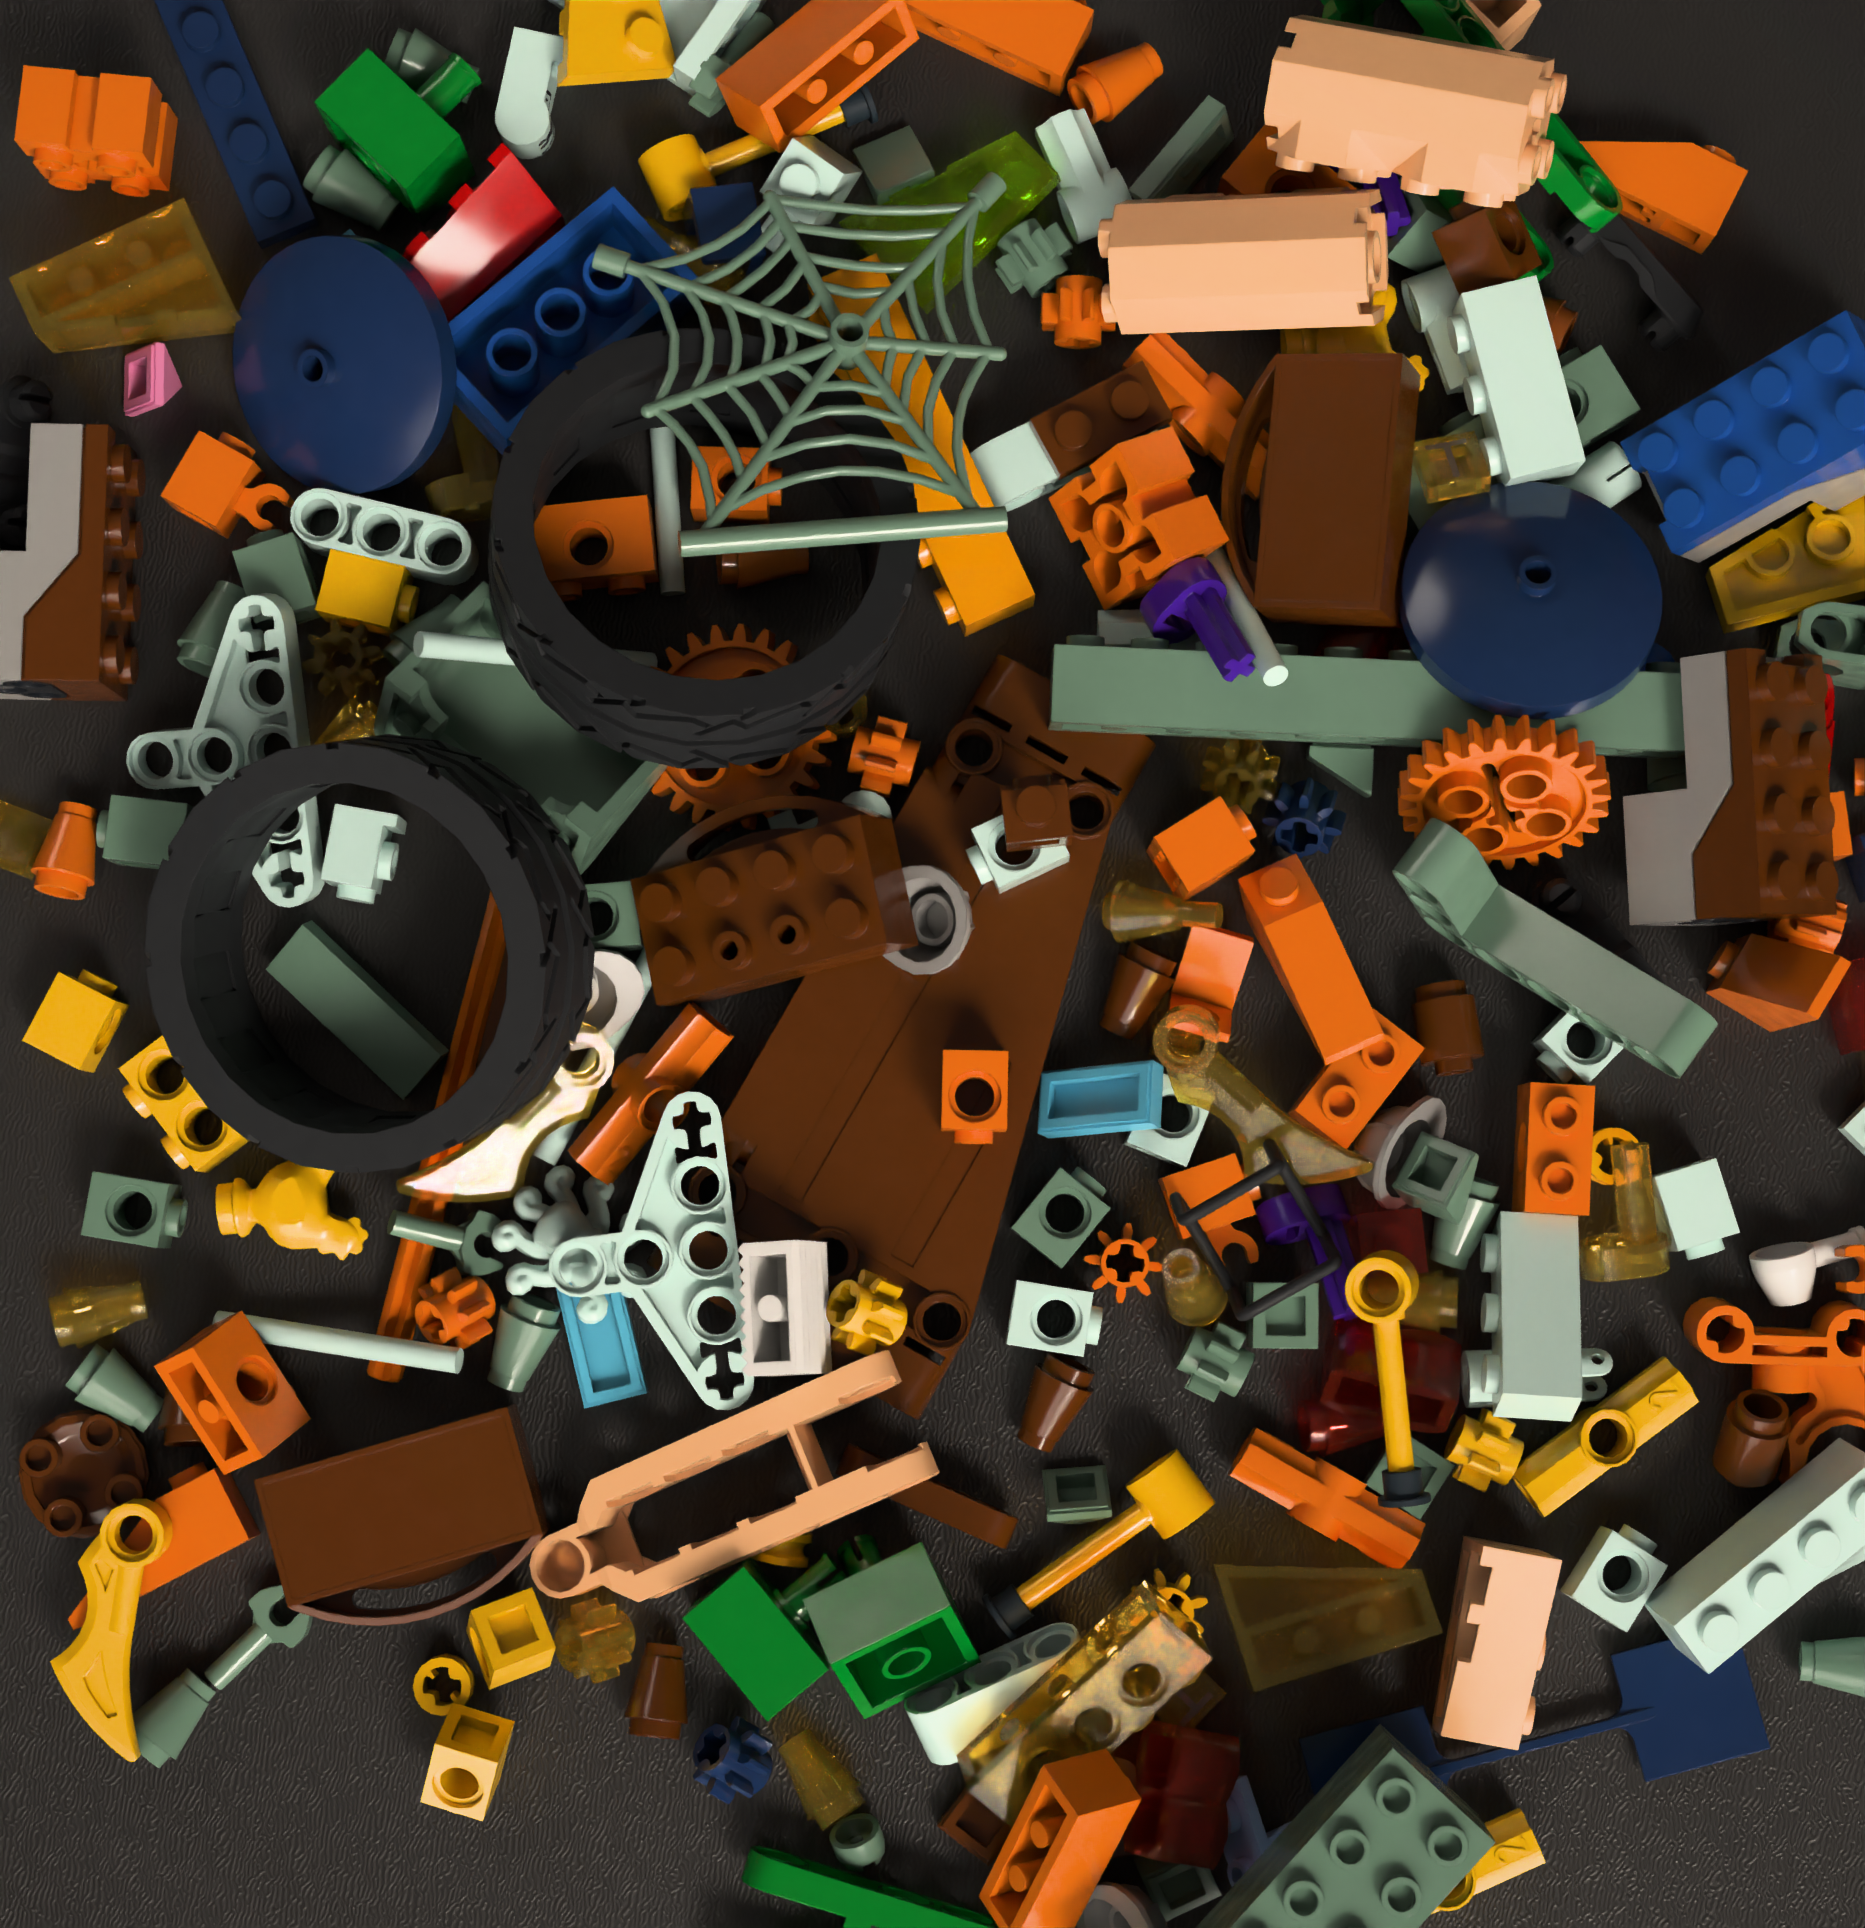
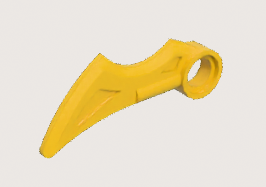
M132 1499L112 1509L104 1518L100 1533L79 1559L78 1565L87 1588L88 1607L85 1622L72 1644L50 1661L62 1688L83 1719L112 1749L129 1762H135L141 1755L132 1713L130 1657L145 1565L152 1563L162 1556L169 1548L173 1537L172 1522L167 1511L158 1503L148 1499ZM127 1516L142 1517L150 1524L153 1531V1539L145 1551L131 1550L122 1542L120 1527Z

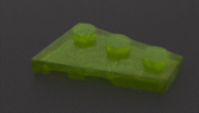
M1014 131L948 165L946 172L913 189L907 186L888 196L890 201L882 205H928L969 202L967 198L968 193L988 172L998 174L1006 183L1007 189L986 212L979 211L973 239L974 268L997 245L999 240L1016 227L1062 180L1059 174ZM957 213L923 216H860L853 214L838 223L842 229L898 231L945 227ZM966 225L947 245L942 279L944 297L962 280L963 239ZM933 239L854 241L869 256L877 253L882 263L913 262ZM935 259L914 280L918 306L926 314L935 307L932 285ZM901 273L886 274L895 281Z

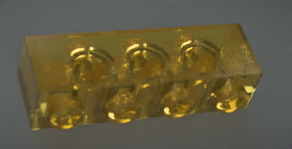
M1144 1580L956 1755L968 1791L1009 1826L1013 1827L1044 1764L1105 1748L1111 1754L1133 1732H1138L1145 1728L1153 1719L1156 1711L1175 1693L1196 1681L1203 1668L1213 1659L1197 1626L1151 1584ZM1144 1663L1139 1668L1128 1671L1132 1666ZM1095 1708L1090 1713L1080 1715L1082 1712L1088 1709ZM1048 1752L1042 1757L1033 1759L1035 1756L1041 1753Z

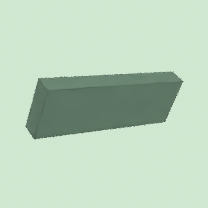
M312 920L301 925L265 969L402 1100L410 1097L449 1052L433 1034Z

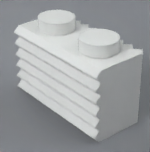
M782 1240L743 1243L737 1250L743 1256L738 1264L744 1269L738 1276L744 1282L739 1291L745 1296L739 1303L745 1309L740 1316L745 1322L741 1331L746 1335L741 1344L747 1349L741 1356L747 1362L742 1371L747 1376H797L828 1374L832 1372L830 1323L826 1316V1306L829 1299L827 1242Z

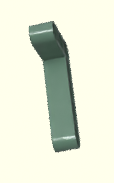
M1436 818L1428 820L1392 870L1393 875L1422 919L1439 934L1669 1076L1677 1079L1681 1078L1718 1026L1717 1021L1707 1011L1690 999L1500 886L1477 847L1467 837Z

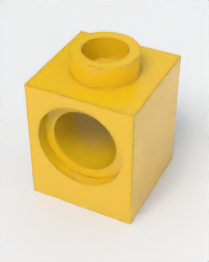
M330 549L315 610L327 622L389 636L390 633L402 627L403 622L409 623L414 619L419 601V587L412 585L414 577L403 565Z
M82 969L78 979L58 972L22 1041L78 1070L94 1073L130 1005L112 997L118 987L117 985L86 969Z
M532 1587L470 1611L466 1632L489 1690L550 1667L556 1646Z
M453 1702L434 1744L420 1802L483 1821L501 1777L515 1721Z

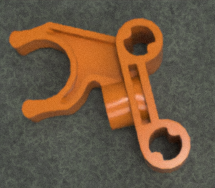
M1717 1297L1701 1298L1691 1304L1686 1311L1682 1325L1684 1336L1689 1344L1713 1361L1752 1364V1389L1785 1394L1809 1393L1808 1402L1789 1417L1791 1430L1782 1455L1783 1462L1779 1476L1781 1484H1784L1806 1465L1811 1445L1826 1430L1834 1426L1846 1424L1862 1427L1865 1430L1864 1309L1841 1300L1828 1302L1821 1306L1814 1314L1810 1328L1753 1326L1752 1321L1745 1312L1726 1300ZM1719 1316L1730 1324V1329L1727 1336L1717 1343L1707 1336L1706 1332L1711 1321ZM1850 1319H1855L1858 1328L1856 1336H1847L1844 1347H1838L1836 1341L1837 1331L1848 1330Z

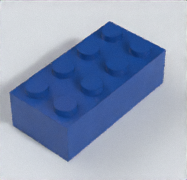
M614 186L448 323L456 356L457 380L454 404L502 456L504 449L511 445L512 441L509 438L530 402L564 370L577 369L578 367L575 362L615 341L659 330L667 331L657 301L640 278L625 274L624 278H620L592 268L593 258L599 243L631 253L630 260L639 263L677 255ZM686 264L662 270L689 280L698 278ZM656 284L670 305L675 323L693 309L684 293Z

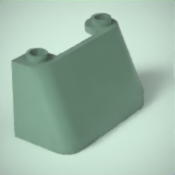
M483 581L432 632L501 638L491 607L489 585ZM413 650L385 678L374 722L375 736L391 734L440 740L482 758V761L497 767L529 792L560 831L558 836L567 843L580 875L591 865L668 767L667 765L633 758L624 750L619 753L577 732L540 699L536 690L531 689L518 668L513 665L416 657Z

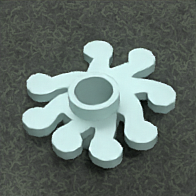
M565 1165L555 1166L546 1174L544 1188L555 1201V1204L552 1206L542 1203V1195L537 1188L532 1186L520 1188L514 1197V1211L522 1220L536 1223L535 1229L531 1234L516 1221L504 1220L494 1227L491 1236L493 1247L500 1252H510L516 1248L525 1256L536 1261L547 1262V1264L532 1265L522 1262L510 1267L507 1271L505 1282L507 1290L513 1296H523L533 1286L555 1287L548 1272L549 1260L554 1250L563 1242L578 1237L608 1234L610 1215L606 1202L614 1192L613 1183L607 1185L593 1176L584 1182L582 1196L588 1209L586 1216L581 1211L578 1201L571 1191L576 1175L570 1167ZM628 1213L624 1214L619 1224L620 1232H622ZM642 1239L633 1242L628 1247L626 1253L636 1247ZM583 1248L569 1250L560 1261L562 1277L567 1283L571 1282L573 1286L587 1285L594 1280L597 1274L598 1264L596 1258L591 1252ZM625 1263L631 1274L640 1278H647L642 1267L634 1263ZM629 1291L621 1292L623 1296L633 1298ZM605 1295L582 1297L576 1307L578 1319L586 1324H595L602 1321L608 1309V1301Z

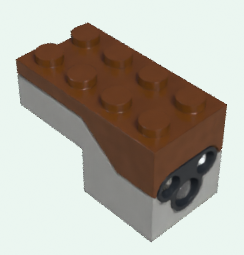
M31 423L26 551H0V699L128 702V684H136L139 658L137 648L130 646L131 622H138L140 618L141 593L139 585L132 584L133 559H141L143 553V529L141 522L134 520L135 497H143L146 473L143 460L137 459V453L128 444H115L116 432L109 424H86L85 427L83 424Z
M1740 648L1680 658L1687 789L1623 796L1630 925L1715 926L1837 915L1836 894L1839 887V879L1834 867L1832 840L1835 812L1830 801L1828 769L1831 760V745L1826 734L1825 698L1827 696L1828 684L1823 671L1822 655L1797 654L1773 658L1766 657L1764 649Z

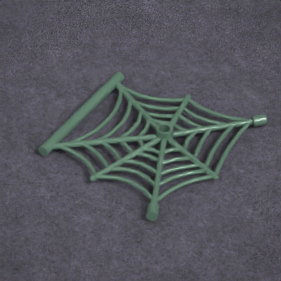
M988 172L968 193L967 198L969 202L865 205L778 195L772 190H767L763 194L764 201L738 226L716 240L684 254L646 263L630 260L631 253L599 243L593 258L592 268L620 278H624L625 274L640 278L657 301L669 334L668 370L655 400L641 407V415L645 418L657 416L685 445L698 469L705 500L707 520L700 529L678 531L680 557L1007 532L1008 517L1006 507H980L973 498L962 450L964 417L968 400L976 382L989 360L1003 361L1007 357L1005 348L992 346L979 314L973 283V239L979 211L986 212L1007 189L1006 183L998 174ZM783 206L869 216L957 214L945 227L898 231L862 230L792 222ZM770 211L774 219L772 223L750 247L726 265L694 280L662 271L663 269L687 264L721 249L746 233L760 218ZM965 225L962 281L969 316L981 345L961 344L958 342L945 305L942 279L947 245ZM780 230L785 240L759 268L726 292L706 286L731 274L759 253ZM797 233L846 240H933L913 262L882 263L856 261L807 252ZM791 250L797 265L782 286L760 303L738 297L763 278ZM934 259L932 285L936 313L947 342L930 340L919 313L914 280ZM814 264L859 272L901 274L889 287L855 289L823 282ZM804 274L814 293L807 306L793 315L771 308L792 290ZM656 284L686 295L698 315L704 337L702 364L690 389L670 396L668 394L679 370L680 336L670 305ZM904 291L909 314L919 340L896 338L891 326L889 307ZM830 294L851 299H878L860 316L855 313L841 314ZM699 298L722 307L727 317L732 337L731 363L727 376L705 384L704 382L713 365L715 338L708 314ZM821 306L831 328L806 319ZM735 311L760 319L765 339L761 364L742 371L739 370L742 364L743 338ZM880 318L881 329L885 337L869 336V329ZM772 323L784 327L787 339L784 356L774 360L773 354L776 340ZM796 332L825 341L796 352L798 345ZM866 350L886 352L882 375L866 355ZM897 353L913 354L903 374L899 399L890 387ZM925 355L943 356L931 378L923 406L922 430L908 411L912 380ZM827 357L813 377L806 369L801 367V365ZM954 359H977L959 394L953 418L952 453L956 469L955 474L933 444V411L941 382ZM858 367L870 384L853 380H828L837 368L851 370ZM788 370L798 376L806 386L790 407L769 376ZM759 380L776 402L783 417L769 436L756 410L740 393L737 387ZM855 391L881 397L891 412L869 405H826L811 411H805L819 392ZM727 392L747 415L761 447L745 468L741 455L729 432L705 404L703 399ZM693 404L720 437L731 459L737 479L717 506L708 465L694 440L680 423L668 413L671 410ZM866 415L901 425L918 448L894 439L857 434L806 438L782 447L779 446L793 427L824 416ZM845 444L894 450L930 464L942 479V481L922 474L879 466L840 465L798 472L762 484L746 492L767 462L805 449ZM836 476L881 477L919 484L955 497L963 508L719 528L730 512L762 495L800 482Z

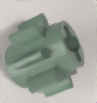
M1036 218L1026 220L1010 230L997 243V247L1003 256L996 260L995 263L998 267L995 271L1011 294L1024 286L1032 298H1037L1042 293H1047L1055 288L1056 279L1068 276L1071 272L1064 260L1072 255L1070 250L1073 248V245L1057 222L1043 230Z
M1220 1320L1216 1321L1211 1332L1196 1325L1176 1365V1369L1190 1375L1184 1388L1213 1403L1219 1391L1235 1397L1242 1387L1255 1358V1353L1241 1347L1247 1334Z

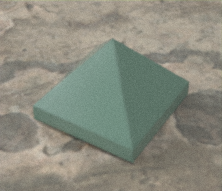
M1106 1465L1042 1470L1047 1522L1080 1525L1112 1517Z

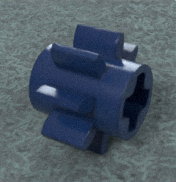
M1310 777L1296 782L1292 786L1285 782L1280 783L1275 800L1268 802L1263 817L1264 824L1276 827L1271 844L1273 846H1280L1284 851L1292 855L1297 854L1298 858L1312 855L1318 850L1328 854L1334 836L1342 834L1347 813L1341 810L1334 809L1338 792L1336 790H1329L1325 785L1313 781Z
M739 1716L734 1718L730 1729L716 1722L700 1735L695 1744L693 1761L698 1769L693 1774V1779L707 1786L706 1793L726 1804L732 1802L736 1791L751 1798L753 1794L765 1786L770 1778L773 1762L768 1751L773 1743L768 1738L759 1734L758 1727Z

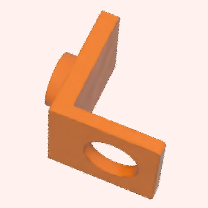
M1193 921L1175 976L1176 981L1170 991L1166 1025L1228 1043L1231 1035L1232 1010L1254 945V938L1199 921ZM1185 1013H1194L1204 1016L1213 1021L1214 1023H1207L1193 1019Z

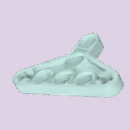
M261 593L244 597L235 604L230 614L193 727L153 731L139 735L131 742L127 751L126 764L129 774L136 783L149 789L199 786L206 797L227 777L231 781L234 780V775L239 769L265 758L264 743L271 733H279L284 736L290 743L291 748L310 745L296 618L292 607L284 598L277 594ZM261 612L264 616H273L274 629H269L265 633H263V630L253 629L251 617L258 616ZM279 649V657L249 662L248 651L257 652ZM264 669L275 671L283 680L284 695L276 705L266 703L258 695L256 681ZM213 737L225 741L232 752V763L224 773L213 770L205 759V747ZM153 742L164 744L172 754L173 767L165 777L154 774L147 765L146 752ZM316 796L298 807L299 822L293 831L289 832L278 828L272 834L252 872L267 898L281 907L291 908L313 900L320 894L325 884L320 879L324 857ZM301 840L302 848L290 851L289 848L274 854L272 853L271 843L283 845ZM291 867L295 872H303L304 883L294 888L292 883L282 881L281 871Z
M688 1091L675 1096L667 1104L622 1232L578 1237L563 1242L554 1250L549 1260L548 1272L555 1287L560 1292L572 1297L629 1291L701 1399L707 1405L717 1410H731L740 1407L748 1400L753 1390L754 1376H747L742 1371L747 1362L741 1356L747 1349L741 1344V1352L728 1350L731 1371L736 1373L742 1372L744 1376V1383L735 1385L733 1397L728 1399L721 1398L718 1388H708L706 1384V1377L716 1374L715 1352L705 1358L701 1357L700 1352L701 1342L722 1345L736 1338H740L742 1342L746 1337L741 1331L745 1322L740 1316L745 1309L739 1303L744 1298V1295L739 1291L743 1284L742 1280L738 1277L741 1274V1268L738 1264L740 1260L739 1252L737 1251L738 1244L722 1119L718 1106L710 1097L700 1092ZM696 1102L699 1112L710 1113L711 1125H705L700 1129L701 1146L703 1148L715 1143L717 1158L695 1156L677 1163L675 1149H689L686 1131L684 1129H675L673 1125V1117L684 1113L685 1103ZM697 1166H705L713 1170L719 1180L717 1196L711 1202L704 1205L688 1201L681 1189V1181L684 1174ZM714 1231L720 1234L726 1241L728 1247L727 1257L719 1267L703 1269L692 1261L689 1253L690 1243L698 1233ZM641 1239L656 1243L663 1255L660 1270L648 1278H640L631 1274L625 1264V1253L628 1247L633 1242ZM574 1248H583L591 1252L598 1264L594 1280L584 1286H573L567 1283L560 1272V1261L563 1255ZM712 1296H722L728 1299L734 1305L736 1311V1320L733 1326L727 1332L721 1334H712L705 1331L697 1317L701 1303Z

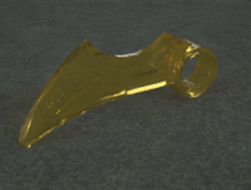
M1186 1004L1176 1006L1164 1014L1154 1030L1152 1043L1156 1057L1166 1067L1177 1101L1209 1111L1220 1118L1231 1129L1242 1152L1244 1178L1270 1164L1263 1148V1142L1266 1139H1273L1301 1185L1343 1180L1368 1173L1373 1169L1374 1162L1372 1159L1341 1147L1292 1119L1217 1051L1221 1034L1218 1023L1210 1012L1200 1006ZM1187 1022L1199 1027L1205 1039L1203 1050L1192 1056L1181 1055L1174 1051L1168 1038L1169 1031L1173 1026L1178 1023ZM1280 1174L1264 1182L1285 1184Z
M582 1023L576 1041L569 1040L570 1047L577 1043H588L596 1048V1059L589 1069L579 1073L569 1072L562 1064L545 1090L511 1119H505L501 1126L478 1135L462 1148L440 1161L396 1181L398 1192L413 1197L448 1202H481L515 1197L520 1188L524 1187L526 1169L536 1147L559 1127L589 1118L599 1087L612 1074L614 1065L613 1051L600 1030L590 1024Z

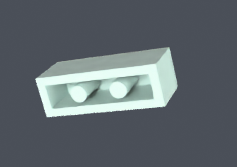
M1537 275L1461 293L1452 309L1453 315L1447 317V330L1454 353H1463L1469 377L1463 379L1464 396L1470 414L1472 416L1480 414L1486 437L1479 441L1480 456L1485 473L1488 477L1496 475L1497 482L1503 483L1505 487L1529 481L1545 482L1574 475L1586 461Z
M1500 1211L1492 1234H1483L1480 1248L1481 1272L1491 1273V1293H1484L1482 1298L1481 1330L1482 1332L1492 1333V1354H1484L1482 1361V1392L1492 1394L1493 1417L1571 1422L1583 1398L1578 1216Z

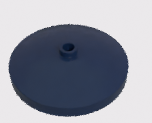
M356 235L311 237L298 241L274 255L255 276L241 303L233 338L235 386L240 405L252 433L268 456L283 471L311 488H325L346 494H360L385 489L398 484L415 473L428 460L440 443L452 413L457 380L456 356L450 326L436 294L422 274L406 258L380 242Z
M1529 481L1505 487L1503 483H1496L1477 488L1453 499L1440 508L1420 529L1411 544L1405 560L1400 582L1399 610L1403 630L1417 659L1428 673L1448 691L1465 702L1495 714L1513 718L1529 715V719H1553L1582 713L1597 707L1623 690L1634 679L1650 654L1660 626L1662 589L1656 565L1646 545L1635 530L1606 505L1579 491L1555 484Z

